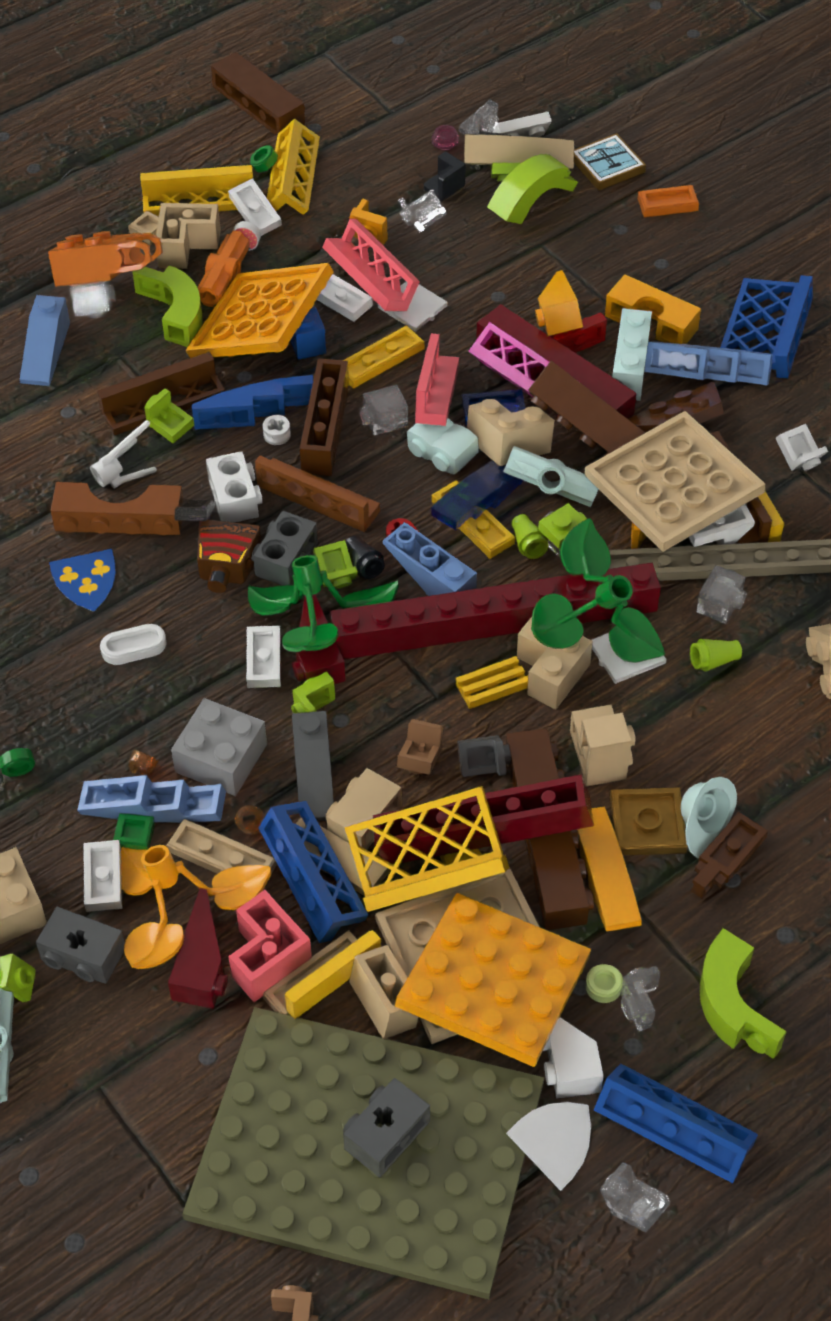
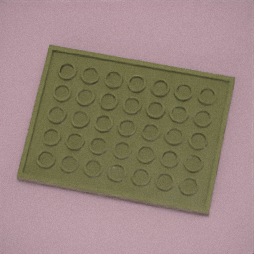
M254 1007L182 1214L183 1219L489 1300L526 1156L506 1133L521 1118L538 1108L544 1085V1077L298 1017L294 1019L290 1015ZM393 1078H396L430 1105V1122L379 1178L344 1150L343 1129L347 1121L354 1114L358 1113L360 1115L369 1106V1100L378 1087L382 1085L386 1087ZM379 1123L377 1126L381 1128L383 1125ZM386 1123V1126H387V1127H390L391 1124H390V1123Z

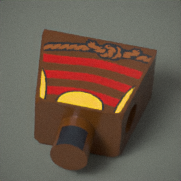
M206 519L199 521L197 553L199 576L203 580H208L207 587L209 590L215 593H223L226 591L228 583L242 584L246 581L254 565L251 559L252 552L258 543H262L260 526Z

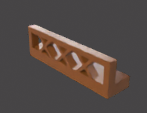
M259 456L255 461L257 485L260 488L362 532L367 530L380 512V503L275 458L270 460Z

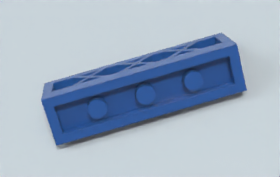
M307 801L271 807L258 828L318 942L331 941L341 926L365 921L368 913ZM300 814L306 825L305 829L293 823L289 815ZM307 841L317 846L321 852L320 857L309 852L304 842ZM321 869L334 876L337 882L336 886L323 880L319 873ZM336 898L349 904L353 912L341 914L335 902Z
M621 1063L607 1077L594 1108V1111L731 1183L737 1178L746 1155L758 1136L757 1133Z

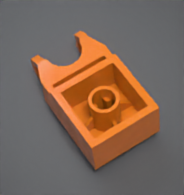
M110 231L94 233L93 237L83 239L82 234L65 237L66 240L57 242V247L48 251L55 287L109 281L120 273L144 268L163 253L161 239L151 233L111 236ZM149 239L155 244L156 251L153 255L150 253V245L142 242L143 240Z

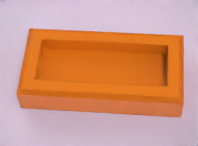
M693 185L638 191V202L643 217L694 212L699 209V201Z

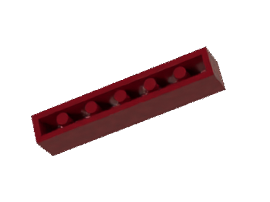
M500 304L477 322L476 340L488 323L491 322L549 362L552 360L624 417L630 418L634 414L636 392ZM493 333L483 347L489 351L501 348L500 337ZM518 350L508 353V362L511 366L523 363L522 351ZM540 365L530 368L531 379L535 381L545 367Z
M582 774L485 793L500 844L594 826L590 794ZM477 796L464 799L456 812L474 823L481 811ZM456 802L443 806L452 810ZM433 808L428 811L422 823L441 832L449 815L437 808ZM397 811L373 815V818L384 816ZM422 812L410 816L418 820ZM403 818L396 819L388 833L406 843L415 825ZM453 818L445 836L463 845L472 827ZM482 818L479 826L486 829L484 819ZM388 822L376 825V827L384 830ZM419 828L411 846L429 855L437 837ZM476 830L467 848L473 850L491 846V842L488 836ZM374 832L375 846L381 836ZM385 838L378 853L382 859L394 865L403 847ZM442 840L433 857L457 853L460 850ZM407 851L401 863L423 858Z

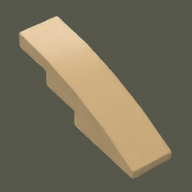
M465 134L464 163L467 165L492 166V163L521 164L535 155L550 154L569 169L574 168V140Z

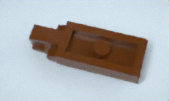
M738 812L699 856L698 864L694 870L698 875L693 879L692 882L694 884L690 891L703 899L713 888L714 884L722 888L767 838L768 830Z

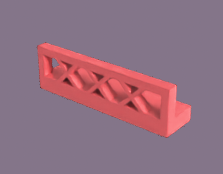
M349 219L342 238H326L322 248L385 311L408 310L420 281L357 219ZM355 231L358 234V246L351 242ZM369 247L373 248L375 260L373 262L369 260ZM386 262L390 268L391 277L388 278L385 276L384 263ZM402 278L408 283L404 293L401 292L400 279Z
M431 333L416 390L415 423L446 426L459 370L460 357L439 356L440 334Z

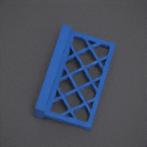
M801 275L799 283L744 278L720 348L734 349L739 347L741 350L753 352L768 350L773 354L771 369L776 370V377L788 379L813 301V276ZM748 290H761L762 293L751 297L748 294ZM781 292L792 293V295L782 300L777 296ZM767 299L773 302V304L765 308L758 304ZM750 307L756 311L746 317L741 313ZM778 310L785 314L775 320L770 316V314ZM762 318L767 322V324L758 328L752 324ZM743 327L750 331L740 337L734 333ZM774 329L779 335L768 340L763 334ZM755 338L761 342L752 348L745 344Z

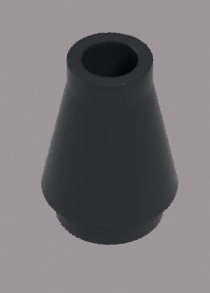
M353 535L345 541L352 564L356 566L359 576L373 579L382 573L385 563L381 552L364 542L357 535Z

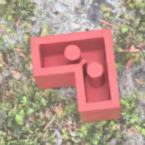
M266 890L236 910L239 932L248 943L228 956L232 978L253 1002L263 997L265 991L312 958L310 938Z

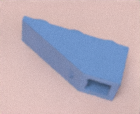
M404 522L383 540L385 547L428 596L477 588V572Z

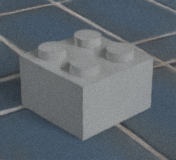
M203 698L171 749L175 773L206 785L221 784L226 793L236 796L267 746L265 721Z

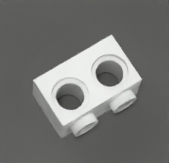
M243 452L206 459L208 480L220 520L234 523L259 517L257 504L263 503L259 485L253 486L252 481H255L254 469L251 462L246 463Z

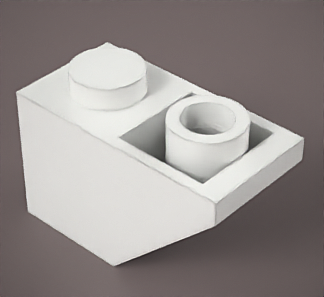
M559 1017L543 1051L547 1050L549 1062L544 1063L547 1085H554L556 1099L601 1093L604 1076L597 1042Z

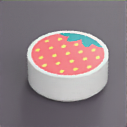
M247 221L237 223L233 230L242 232L249 239L250 248L248 251L255 249L261 238L259 228Z

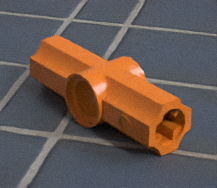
M233 230L232 233L227 234L217 253H210L208 256L205 275L197 287L200 301L203 305L214 307L236 275L241 272V263L250 248V241L242 232Z

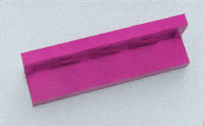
M491 322L488 323L469 350L479 362L532 398L533 396L528 389L535 381L531 379L530 368L540 365L546 367L549 364L548 360ZM495 333L500 337L501 348L489 351L483 346L491 335ZM518 350L522 351L523 363L511 366L508 362V353Z

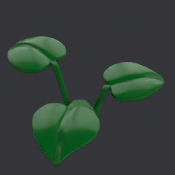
M589 518L577 524L568 532L562 542L560 549L562 564L568 573L572 575L583 574L586 581L600 582L602 584L596 589L595 599L573 611L569 600L562 595L554 593L542 597L536 603L532 613L531 631L534 637L543 645L554 649H565L573 646L581 639L584 632L581 622L576 617L599 604L606 609L616 607L611 618L612 623L616 626L609 632V642L619 658L627 662L637 663L665 655L660 638L649 620L634 608L627 607L623 609V607L627 606V600L630 599L633 593L630 581L621 575L614 577L612 575L602 576L610 568L611 556L608 546L596 530L592 519Z
M305 555L296 558L292 562L294 585L268 588L249 585L248 601L255 613L259 615H274L287 611L291 604L298 603L303 598V595H306L310 627L304 626L290 630L283 636L282 644L284 649L290 652L315 651L331 646L338 638V630L334 624L317 625L312 595L321 591L323 582L342 609L392 602L396 596L399 584L397 580L389 584L353 592L342 598L328 579L326 570L320 571L318 558L314 555Z

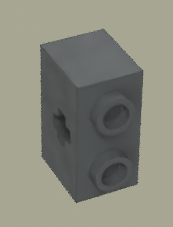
M56 907L36 944L41 960L47 966L57 970L61 968L70 970L79 978L88 982L96 980L106 984L124 953L125 942L122 930Z
M393 1078L386 1087L382 1085L375 1090L369 1100V1106L360 1115L356 1113L347 1121L343 1129L344 1150L380 1178L429 1124L430 1105L396 1078ZM379 1123L383 1125L381 1128L377 1126ZM386 1123H390L391 1126L387 1127Z

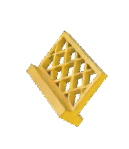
M483 786L344 827L365 894L363 901L367 912L504 873L510 869L506 854H503ZM477 796L481 811L474 823L456 812L464 799ZM456 802L452 810L443 806ZM437 808L449 815L441 832L422 823L430 809ZM422 812L418 820L410 816ZM403 818L415 825L406 843L388 833L396 819ZM453 818L472 827L463 845L445 836ZM482 818L484 819L486 829L479 826ZM388 822L384 830L376 827V825ZM368 828L381 835L372 853L359 845L356 831ZM419 828L437 837L429 855L411 846ZM476 830L489 837L493 849L492 852L479 855L467 848ZM385 838L403 847L394 865L377 856ZM442 840L460 850L454 862L448 865L433 858ZM407 851L425 860L420 872L411 875L399 868ZM464 853L472 856V858L460 861ZM363 855L369 857L366 865L364 862ZM373 861H376L390 869L391 872L385 883L372 887L368 870ZM429 863L437 866V868L426 871ZM395 873L403 876V878L392 881Z

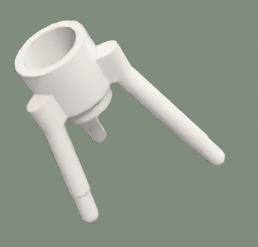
M148 420L137 427L107 455L90 466L91 473L99 485L105 487L111 484L115 489L125 482L157 471L156 467H151L120 477L123 468L117 459L137 443L136 438L150 425Z

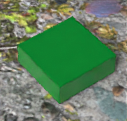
M119 813L113 840H119L121 848L149 849L155 826L154 816Z

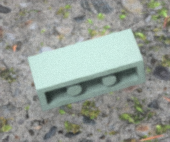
M622 308L612 377L636 392V400L640 401L652 311Z

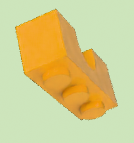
M625 274L607 294L606 317L620 323L622 308L652 311L651 318L657 321L655 339L661 342L687 344L699 329L701 308Z

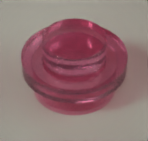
M441 125L435 129L432 135V143L441 150H450L458 145L459 135L454 127Z

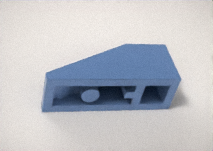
M36 295L29 315L20 373L21 384L50 386L70 325L65 297Z

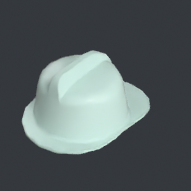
M719 776L711 778L706 783L700 782L686 791L682 798L681 814L686 826V843L690 852L696 858H699L727 826L737 804V792L734 784L727 778Z

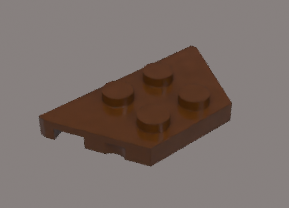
M710 382L691 391L678 392L674 395L673 399L666 402L653 403L648 407V410L627 419L646 433L684 411L691 415L699 424L724 414L715 382Z

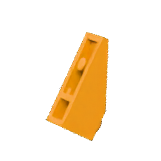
M563 270L557 271L538 297L540 309L535 310L538 326H544L548 336L583 327L578 299Z

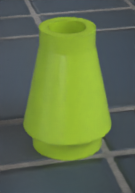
M520 514L512 520L511 526L514 529L519 552L529 559L543 556L548 549V538L538 530V527L527 515Z
M699 639L697 643H693L690 647V659L695 669H702L704 672L731 661L740 660L742 657V647L738 640Z

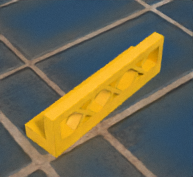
M293 119L277 135L275 151L278 154V159L272 166L267 200L275 211L279 210L286 203L304 215L309 210L320 136L296 119ZM302 137L310 142L309 146H306ZM299 153L302 154L307 164H303L298 155ZM295 172H299L304 182H300ZM293 190L296 191L300 200L292 195Z
M252 165L140 173L143 212L149 211L159 216L161 206L149 207V202L179 203L181 199L192 200L189 204H218L219 211L238 210L229 198L228 191L253 178ZM209 197L220 198L216 202H209L206 200Z

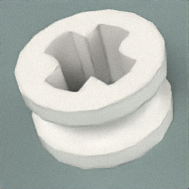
M281 415L267 417L263 422L265 441L272 445L286 443L291 437L289 420Z

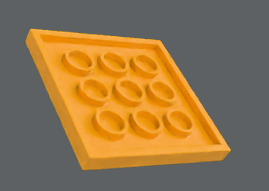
M329 263L238 273L185 351L190 358L210 352L212 357H232L235 355H255L258 353H278L284 351L296 330L301 326V322L314 306V302L319 294L326 287L328 280L334 273Z
M456 892L397 995L395 1007L535 1067L589 959L591 949Z

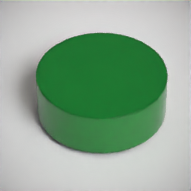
M262 146L252 154L250 164L256 172H265L276 163L278 154L272 146Z
M28 748L12 749L0 756L1 772L9 777L24 775L35 766L33 753Z

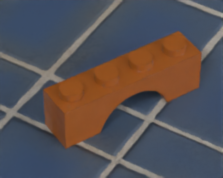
M56 482L51 505V516L55 531L68 533L95 532L100 534H181L184 512L182 486L149 485L147 490L134 500L124 503H110L97 498L90 491L87 483Z

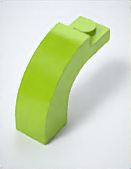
M550 154L535 155L519 164L507 175L495 191L487 208L507 222L522 224L534 202L544 192L552 188L573 191L578 181L569 176L571 171L567 166Z
M170 265L164 272L148 267L132 271L135 293L162 301L170 306L162 318L165 340L188 347L203 325L200 294L195 282L186 273Z
M723 928L710 945L704 961L700 980V1001L703 1013L714 1032L731 1048L734 1049L739 1041L743 1039L757 1053H765L774 1059L782 1048L786 1031L751 1009L743 1001L737 988L738 980L750 966L754 947Z

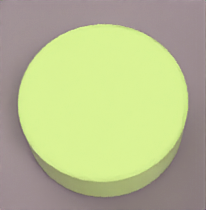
M600 964L588 972L586 991L593 1000L600 1003H610L615 1001L622 992L623 977L615 967Z

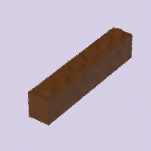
M547 728L506 734V744L509 745L511 764L508 767L513 788L564 778L563 770H557L555 761H558V748L556 741H550ZM577 830L525 839L544 929L553 930L587 925L588 912L594 909L591 889H585L583 879H586V866L584 859L577 857L576 849H579Z

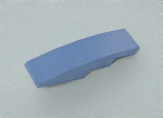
M649 341L644 372L700 380L713 379L734 383L740 381L768 385L773 354Z
M147 775L84 781L77 811L82 815L117 820L119 813L154 816L155 822L181 823L183 819L191 822L221 821L226 790L221 784L189 787L184 780L152 783Z

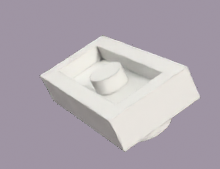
M549 112L504 121L496 124L492 135L540 137L545 134L552 121Z
M253 178L228 191L229 198L245 221L256 225L260 230L261 236L282 225L280 216Z
M332 274L326 287L316 299L353 322L373 306V298L334 274Z
M280 626L247 627V688L281 687Z
M119 840L84 843V905L86 912L122 909L121 846Z

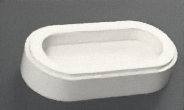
M145 624L112 632L102 639L100 643L101 654L107 663L113 665H121L159 655L165 649L166 636L164 630L155 624Z

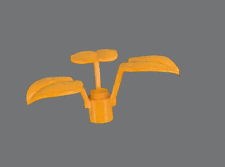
M156 845L147 850L122 847L121 888L123 892L128 895H143L153 887L160 913L159 924L155 922L142 924L128 935L124 944V954L131 967L136 969L156 967L171 959L181 948L184 941L183 928L179 924H167L168 917L162 889L170 888L176 884L179 873L183 874L199 889H207L208 896H215L214 901L219 908L237 910L263 891L271 876V868L264 865H245L228 868L214 876L212 879L213 888H210L187 870L182 861L175 862L169 849L164 845Z

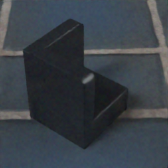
M445 151L438 156V174L424 183V190L443 202L465 186L466 164Z

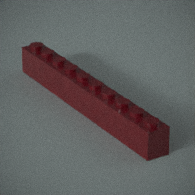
M653 562L611 568L602 575L604 577L608 575L613 577L621 575L630 581L633 593L630 599L627 600V606L623 607V609L627 607L634 608L642 614L658 611L661 587ZM583 574L558 576L330 611L331 623L337 627L338 638L336 643L343 659L364 657L519 633L532 617L533 609L542 597L554 593L562 595L569 600L573 611L595 599L596 589L602 583L586 581ZM598 604L576 618L581 623L611 619L616 607L606 609Z

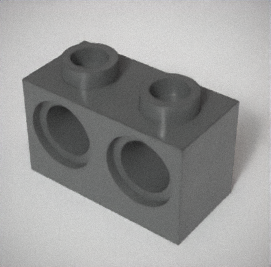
M282 511L277 520L269 524L266 537L261 544L258 543L252 552L251 559L254 562L255 576L282 586L292 585L294 582L292 562L298 557L311 555L318 544L317 523Z

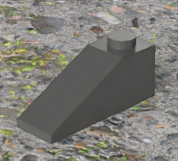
M326 711L293 713L292 723L299 802L307 801L317 821H327L326 813L334 803Z

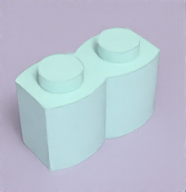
M449 418L447 419L446 426L416 423L407 431L409 450L417 457L432 460L437 469L450 474H456L479 452L478 437L464 426L454 424Z

